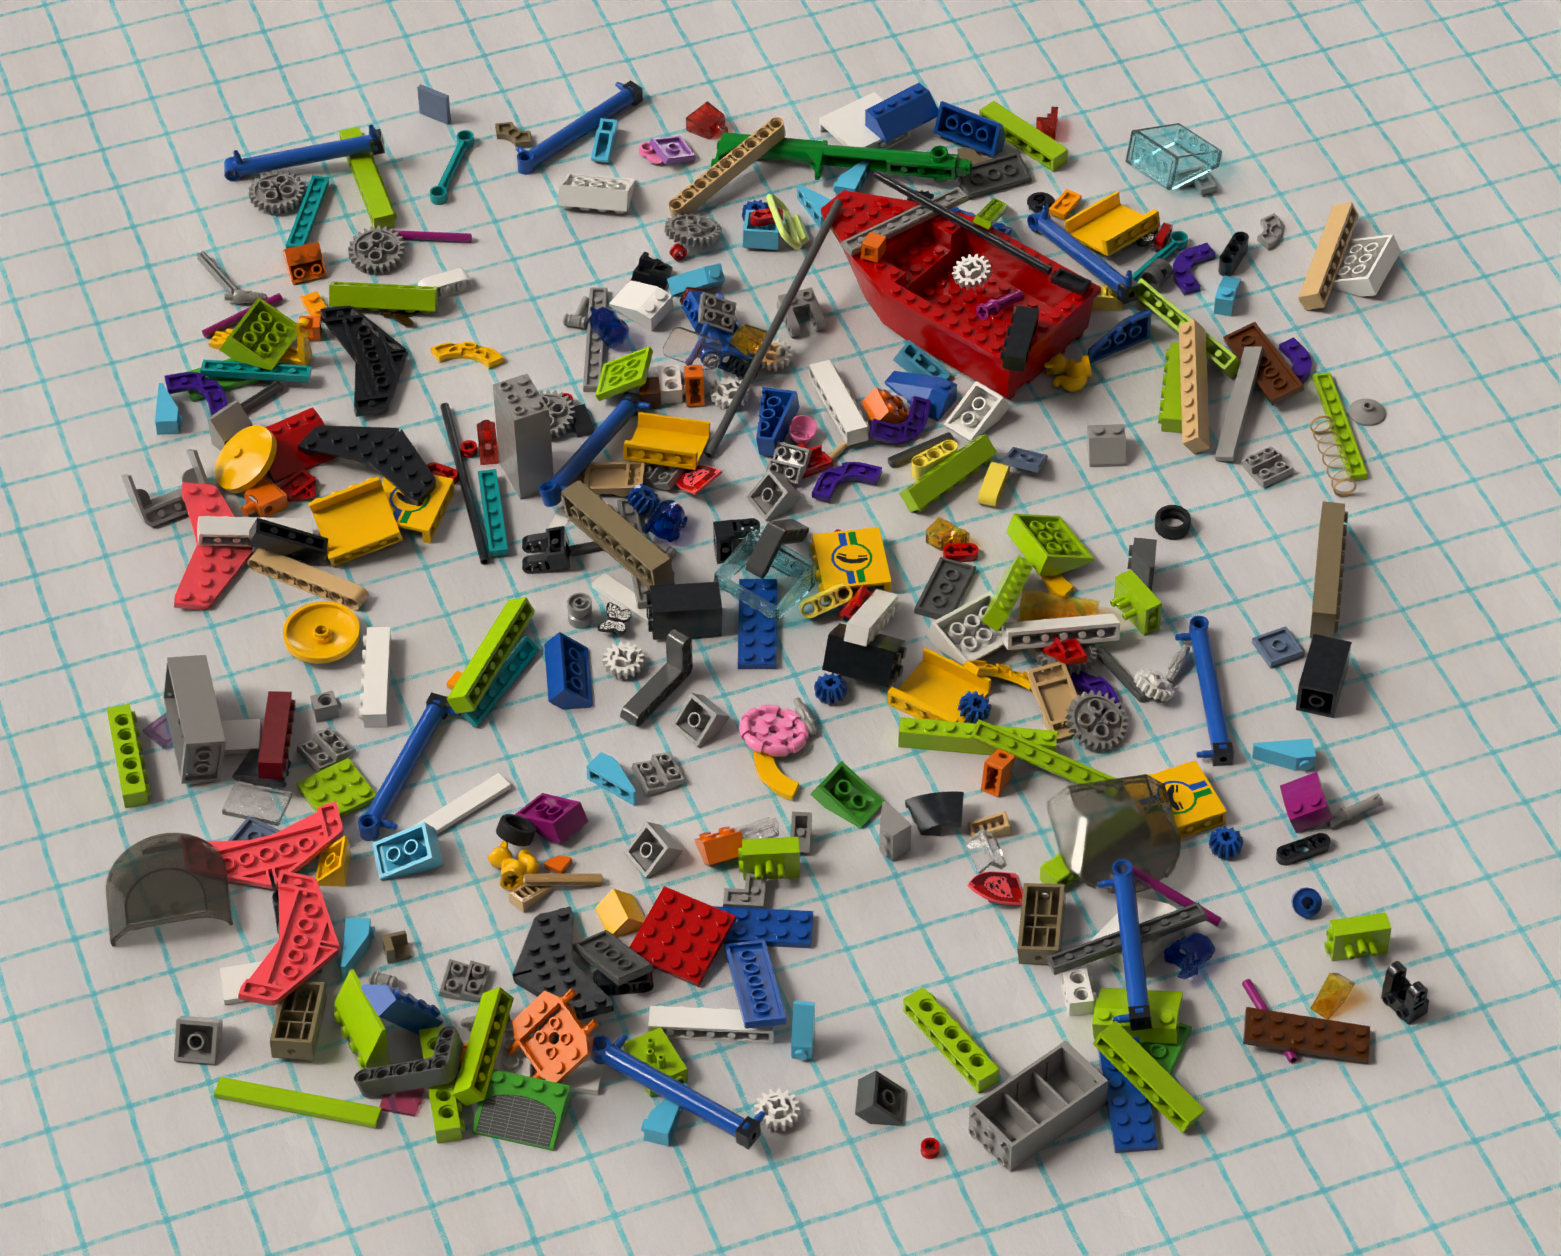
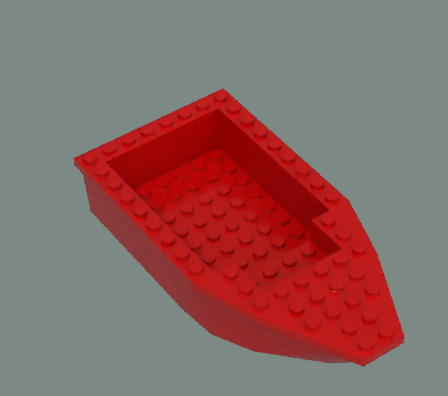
M843 190L821 208V215L824 219L826 218L835 199H840L843 202L830 228L841 244L842 241L920 205V203ZM952 211L974 223V216ZM941 215L935 216L887 239L886 251L878 263L861 258V252L850 256L843 249L865 299L884 325L907 341L910 340L919 348L1010 400L1015 396V391L1024 383L1029 384L1047 369L1044 367V364L1049 362L1053 356L1058 353L1063 355L1066 347L1075 339L1080 340L1083 337V333L1089 325L1094 298L1101 293V287L1091 282V286L1083 296L1052 284L1051 277L1059 268L1074 274L1077 273L994 227L987 229L976 224L1053 268L1052 272L1047 275ZM968 254L971 257H974L975 254H978L979 258L984 256L985 260H989L992 268V277L987 278L988 283L983 282L982 288L979 285L976 286V290L973 287L966 290V286L960 288L959 284L956 285L952 272H954L953 266H957L956 261L961 262V257L968 258ZM1015 290H1020L1023 293V300L1001 309L999 314L990 315L986 320L980 319L976 313V307L979 304H986L990 299L997 300ZM1018 305L1039 309V323L1025 372L1003 369V361H1000L1001 351L1005 350V337H1009L1007 335L1008 327L1013 324L1011 323L1012 313H1016Z

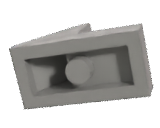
M792 811L790 837H799L800 852L810 853L812 813Z

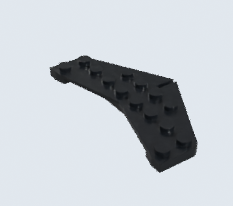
M353 306L320 309L322 321L355 361V416L387 412L407 359V349Z
M320 425L315 427L298 444V451L315 456L319 453L357 461L375 469L399 489L410 503L419 506L436 488L434 475L401 429L399 432V428Z
M571 907L560 908L537 915L533 920L513 971L514 983L537 997L543 991L561 997L570 988L574 989L577 995L569 1003L579 1020L613 1012L614 1008L611 999L572 961L574 916Z

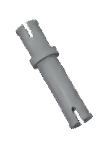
M1377 793L1352 806L1342 807L1340 811L1332 814L1333 819L1327 821L1326 824L1331 829L1341 823H1348L1352 818L1382 806L1383 799Z

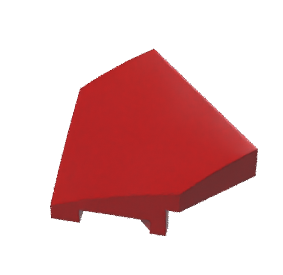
M805 443L798 444L799 447L813 450L802 479L834 467L833 460L822 451V445L807 447Z
M303 467L277 486L287 494L288 502L310 500L316 497V477L309 474Z
M862 585L837 616L842 620L846 616L851 619L872 593L867 590L865 585Z
M1055 637L1054 643L1050 647L1046 646L1043 649L1045 654L1068 665L1088 662L1087 655L1076 638L1060 642L1058 637Z

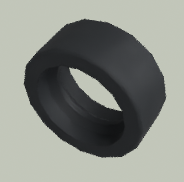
M1166 505L1157 511L1155 515V530L1158 535L1165 539L1178 540L1188 534L1191 517L1185 508L1178 505ZM1167 518H1175L1182 521L1183 524L1172 527L1164 524L1162 521Z
M514 814L502 815L496 828V834L502 840L516 846H529L536 833V826L531 821Z

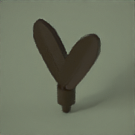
M405 310L397 312L385 311L380 312V315L384 316V318L394 319L402 325L413 326V321L408 317L416 316L419 311L415 310L413 313H407Z

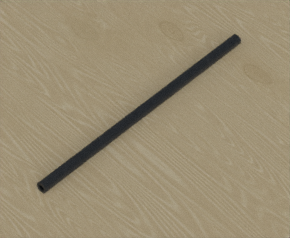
M879 170L874 173L873 178L1023 262L1047 275L1052 272L1053 268L899 181Z
M442 403L440 408L480 563L486 565L490 560L451 410L448 403Z

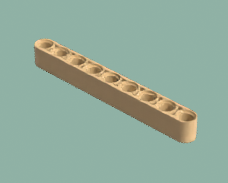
M780 117L770 119L671 199L668 204L671 218L672 215L677 216V214L684 215L686 213L690 215V213L695 211L786 136L783 119Z

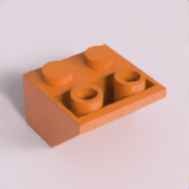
M319 242L292 247L282 251L292 284L327 276Z
M875 387L861 401L871 421L877 419L891 424H900L905 422L909 415L908 410L903 406V400L897 395H891L885 389L881 390Z
M727 826L718 829V833L705 832L699 834L700 838L694 840L704 864L712 865L739 857L738 848H742L743 839L741 831Z

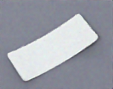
M559 508L548 528L566 526L569 519L566 517L564 509Z

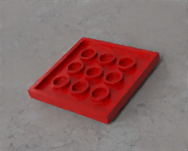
M664 886L632 941L630 948L652 964L654 969L699 987L737 919L735 915Z

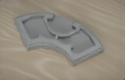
M1275 213L1260 220L1263 232L1257 236V241L1267 250L1273 248L1281 237L1282 225Z

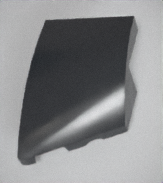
M644 251L639 258V264L633 271L631 281L657 286L665 290L668 284L667 278H670L673 267L663 263L658 258H650L649 253Z
M251 749L232 775L236 782L250 780L254 786L269 784L272 789L284 788L287 785L285 777L289 776L288 770L291 766V761L287 759V771L283 772V779L259 778L258 758L260 749Z
M935 792L905 800V806L909 809L914 823L917 824L919 833L926 836H941L942 826L961 828L964 792Z

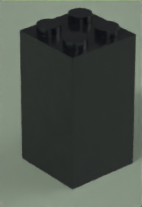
M719 582L650 585V593L646 594L647 605H650V607H646V617L651 619V621H648V632H652L653 640L667 639L668 634L673 629L690 638L722 636V602Z
M841 623L828 634L822 670L887 688L893 682H896L898 677H901L903 672L901 662L905 658L907 648L904 647L906 640L878 634L875 635L874 640L870 641L867 646L844 641L846 625Z
M1313 634L1299 682L1296 710L1334 718L1348 670L1352 642Z

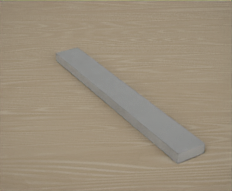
M956 187L931 200L950 210L967 202L968 195L959 187ZM920 204L842 241L841 247L850 256H854L861 252V244L869 232L887 236V240L939 214Z
M590 288L583 392L597 391L603 368L608 288Z
M1244 347L1215 454L1216 461H1234L1263 354L1262 347Z
M627 499L617 500L619 514H622L625 520L630 524L632 523L642 534L638 511L633 510ZM631 574L637 608L650 607L646 602V594L650 593V590Z

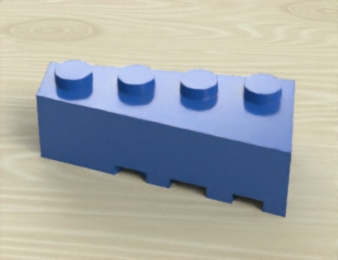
M762 387L761 410L759 411L760 418L756 436L760 455L774 456L777 441L784 442L789 425L800 408L797 391Z

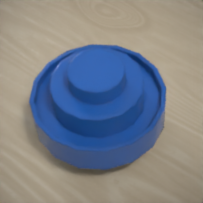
M1300 888L1292 896V908L1299 916L1313 917L1321 910L1322 898L1312 888Z

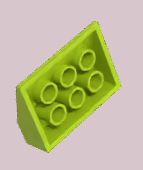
M258 297L227 337L220 351L235 361L272 371L297 337V323Z
M1013 514L1006 533L1019 548L1020 552L1034 565V569L1039 575L1056 576L1094 561V557L1061 516Z
M354 969L349 971L334 1002V1020L336 1024H341V1032L344 1039H349V1048L352 1054L356 1053L360 1069L390 1065L386 1029L360 988L362 984Z
M1100 987L1092 1021L1094 1040L1102 1030L1113 1023L1114 1016L1129 1014L1126 989ZM1148 990L1152 1029L1131 1031L1130 1022L1118 1023L1132 1037H1139V1041L1177 1044L1183 992Z

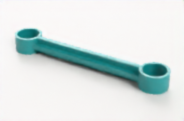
M462 130L457 133V146L438 186L430 189V201L433 204L442 205L447 202V189L466 149L474 146L473 132Z
M1183 231L1173 232L1170 236V242L1134 272L1132 279L1138 282L1142 272L1155 259L1162 258L1165 260L1174 251L1186 249L1188 235Z

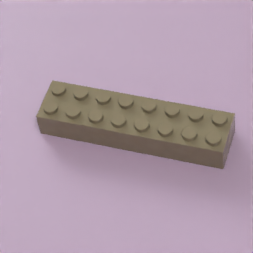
M578 480L561 491L566 517L649 590L650 585L675 584L671 557L667 553L664 554L657 544L649 541L644 533L641 534L632 523H628L622 514L614 511L613 507L610 504H606L600 495L592 492L588 485H584Z
M1325 501L1322 503L1310 638L1313 637V634L1333 638V634L1338 632L1339 621L1335 620H1339L1340 607L1337 606L1341 604V593L1338 592L1342 591L1343 580L1339 578H1343L1344 566L1340 564H1344L1345 553L1341 552V550H1345L1346 539L1343 536H1346L1347 525L1344 523L1348 521V512L1345 511L1344 503Z

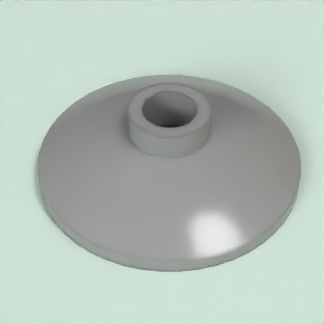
M1359 399L1349 406L1348 413L1350 418L1355 423L1363 426L1377 425L1385 417V409L1382 404L1372 399Z

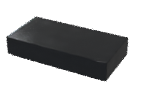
M1059 268L1051 277L1052 284L1081 296L1091 286V280Z
M585 404L575 406L576 418H574L575 423L572 425L576 436L592 434L595 430Z

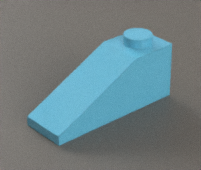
M870 159L862 160L840 175L838 181L833 186L836 196L843 190L861 192L871 171L866 170Z
M797 185V199L817 226L821 228L825 220L821 215V208L831 200L802 185Z
M719 263L667 278L670 293L674 296L688 293L690 290L698 291L722 286L725 277L722 265Z
M1223 276L1215 296L1214 314L1232 316L1241 278Z
M910 340L907 341L893 359L894 362L909 373L942 377L946 380L951 375L950 372Z
M159 383L155 416L157 435L179 434L180 426H183V416H179L178 407L164 384Z
M1312 739L1253 743V759L1294 771L1315 769L1316 754Z
M600 752L586 766L587 779L635 806L637 804L636 790L619 763L612 756Z
M346 918L341 960L343 979H346L350 970L355 969L371 947V939H375V926H371L370 918Z
M794 1001L791 1058L812 1060L815 1044V1003Z
M667 1099L650 1111L648 1119L643 1120L641 1131L644 1132V1141L669 1147L683 1108Z

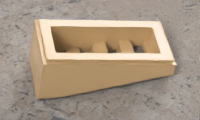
M1006 811L968 823L973 841L1013 834ZM979 827L981 832L977 833L976 828Z
M522 884L509 893V902L524 913L552 890V886H542L543 888H539L538 886H524Z

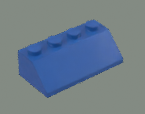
M917 83L866 109L865 126L885 143H888L935 119L939 110L930 91L920 83Z
M940 102L934 134L991 156H995L1003 151L1006 134L1001 123L947 102Z
M559 632L544 644L548 702L562 710L591 708L593 706L588 647Z
M363 984L360 987L379 1017L419 1035V1030L439 1027L443 1023L440 1017L441 1012L435 1005L432 1004L430 1006L424 1000H418L410 993L405 994L397 987Z

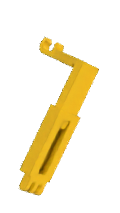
M306 318L299 319L296 324L298 348L289 346L278 362L289 365H308L312 358V350L308 339L311 331L305 330L303 326H307L310 320ZM227 328L225 332L216 331L208 344L209 347L220 351V348L233 329Z

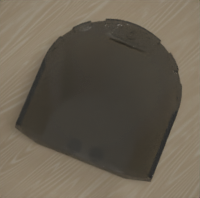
M1143 774L1069 785L1047 801V811L1061 858L1070 873L1078 875L1081 878V882L1087 886L1096 889L1098 886L1097 882L1114 879L1112 866L1117 860L1121 859L1130 861L1132 866L1158 881L1164 877L1167 878L1175 869L1176 862L1180 856V834L1165 784L1153 777ZM1134 878L1136 893L1150 889L1149 886ZM1115 887L1105 888L1108 889V893H1115Z
M163 833L145 838L124 851L109 871L106 881V901L112 947L116 946V942L125 934L146 927L198 918H215L233 925L228 875L224 860L217 849L202 838L185 833Z

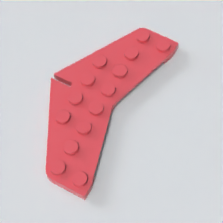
M182 482L181 495L187 508L197 546L175 594L174 608L207 610L252 556L253 547L198 546L197 523L199 516H235L216 486Z
M336 801L327 803L317 808L318 812L275 834L253 840L200 841V839H187L180 841L186 870L190 875L268 889H273L269 874L273 873L275 884L278 888V877L281 870L292 873L298 872L343 835L344 830Z
M283 870L280 871L278 877L280 937L252 976L242 984L238 999L269 1006L277 1005L338 955L340 946L316 878Z

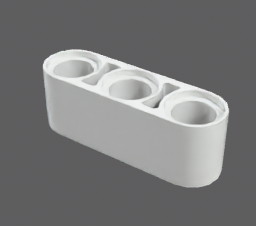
M457 268L424 278L419 281L418 286H437L438 299L468 290L472 286V282L465 269Z

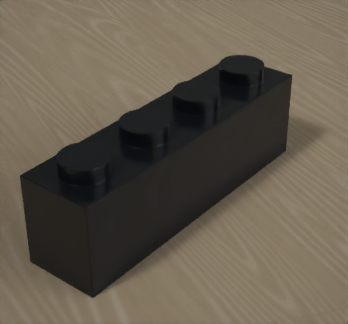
M1018 305L1016 313H1012L1011 323L1013 324L1008 327L1007 335L1009 337H1005V350L1001 351L1000 361H1003V369L1025 372L1039 323V309Z
M257 518L249 530L248 545L319 566L327 554L328 538Z

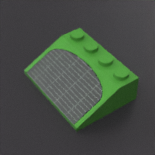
M493 1069L485 1099L479 1101L472 1133L554 1151L572 1102L571 1086Z

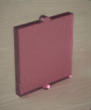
M424 1088L383 1094L379 1107L382 1108V1111L415 1117L418 1106L422 1104L421 1098Z

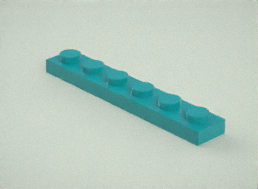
M312 175L287 240L286 249L307 244L330 183L329 177Z
M204 359L200 369V373L205 374L207 377L309 383L312 372L311 366L276 364L271 371L237 361Z
M496 469L478 471L489 556L507 555L508 546Z
M528 636L522 637L510 652L475 711L461 713L473 727L480 724L539 651V648Z

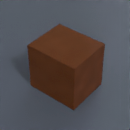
M647 377L646 383L639 387L642 402L650 403L652 405L651 409H661L659 377Z

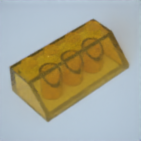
M1024 588L1022 589L1017 622L1098 615L1100 600Z

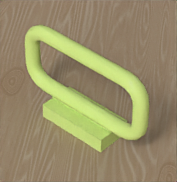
M768 194L766 197L767 203L781 237L795 250H800L809 241L801 217L798 214L791 217L786 205L774 194ZM777 207L783 210V216L786 221L784 224L782 222Z

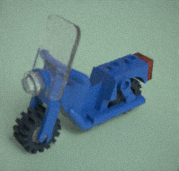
M686 287L679 301L695 332L683 327L673 328L663 346V354L666 357L683 362L687 366L702 365L703 370H712L718 367L743 379L755 354L749 353V350L745 351L742 348L741 350L738 348L744 337V331L738 320H735L732 334L712 328L710 323H705L704 325L698 323L699 304L703 290L701 288ZM722 293L716 294L717 297L725 299ZM730 356L727 363L722 361L724 357ZM761 364L760 367L758 368V370H757V372H756L754 378H756V376H757L759 370H760L761 367H762V364Z

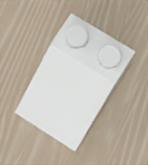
M630 280L609 303V306L652 331L673 309V295L657 286Z
M976 381L945 421L944 426L965 439L972 441L999 422L1010 406L1002 396Z

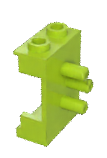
M1132 570L1116 576L1114 599L1110 600L1111 606H1117L1123 612L1122 618L1124 620L1129 619L1143 636L1160 629L1162 602Z
M799 837L742 839V848H738L739 873L743 872V880H746V873L755 874L756 880L763 879V874H767V879L800 878Z
M1387 913L1330 920L1329 929H1326L1327 941L1324 942L1326 954L1330 955L1331 961L1353 960L1359 957H1375L1380 954H1387L1392 929Z
M661 1027L625 1042V1052L682 1084L688 1081L687 1067ZM644 1087L647 1093L649 1094L650 1098L655 1095H659L653 1092L652 1090Z

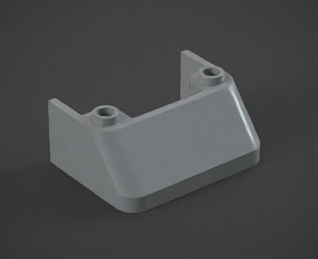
M186 450L193 468L186 470L182 474V482L209 485L197 450ZM121 475L130 501L146 525L156 526L188 513L181 495L182 488L150 499L147 491L136 489L131 475Z

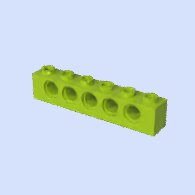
M130 704L107 708L124 806L129 808L149 804L147 796L151 795L149 783L145 784L148 776L146 769H142V766H146L144 755H139V752L143 751L141 739H136V737H140L138 725L134 726V723L137 722L136 713L131 711Z
M922 987L903 999V1012L978 1094L999 1082L1000 1069L997 1063L987 1057L985 1050L976 1045L972 1036L964 1032L960 1023L952 1019L947 1009L936 1001L932 993H929Z
M444 1026L419 1030L423 1059L433 1057L438 1033ZM453 1081L447 1084L428 1087L437 1144L462 1140L461 1131L465 1130L464 1119L459 1118V1114L462 1113L461 1101H456V1097L452 1095L455 1087Z

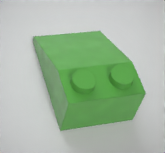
M843 761L810 794L824 808L859 828L880 808L882 802L885 801Z

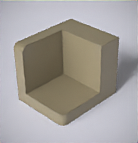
M405 930L382 935L383 949L388 964L411 958Z

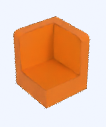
M869 232L861 244V258L878 263L886 251L887 236Z
M299 316V319L306 318L310 320L307 326H303L305 330L311 331L308 337L309 341H321V316Z

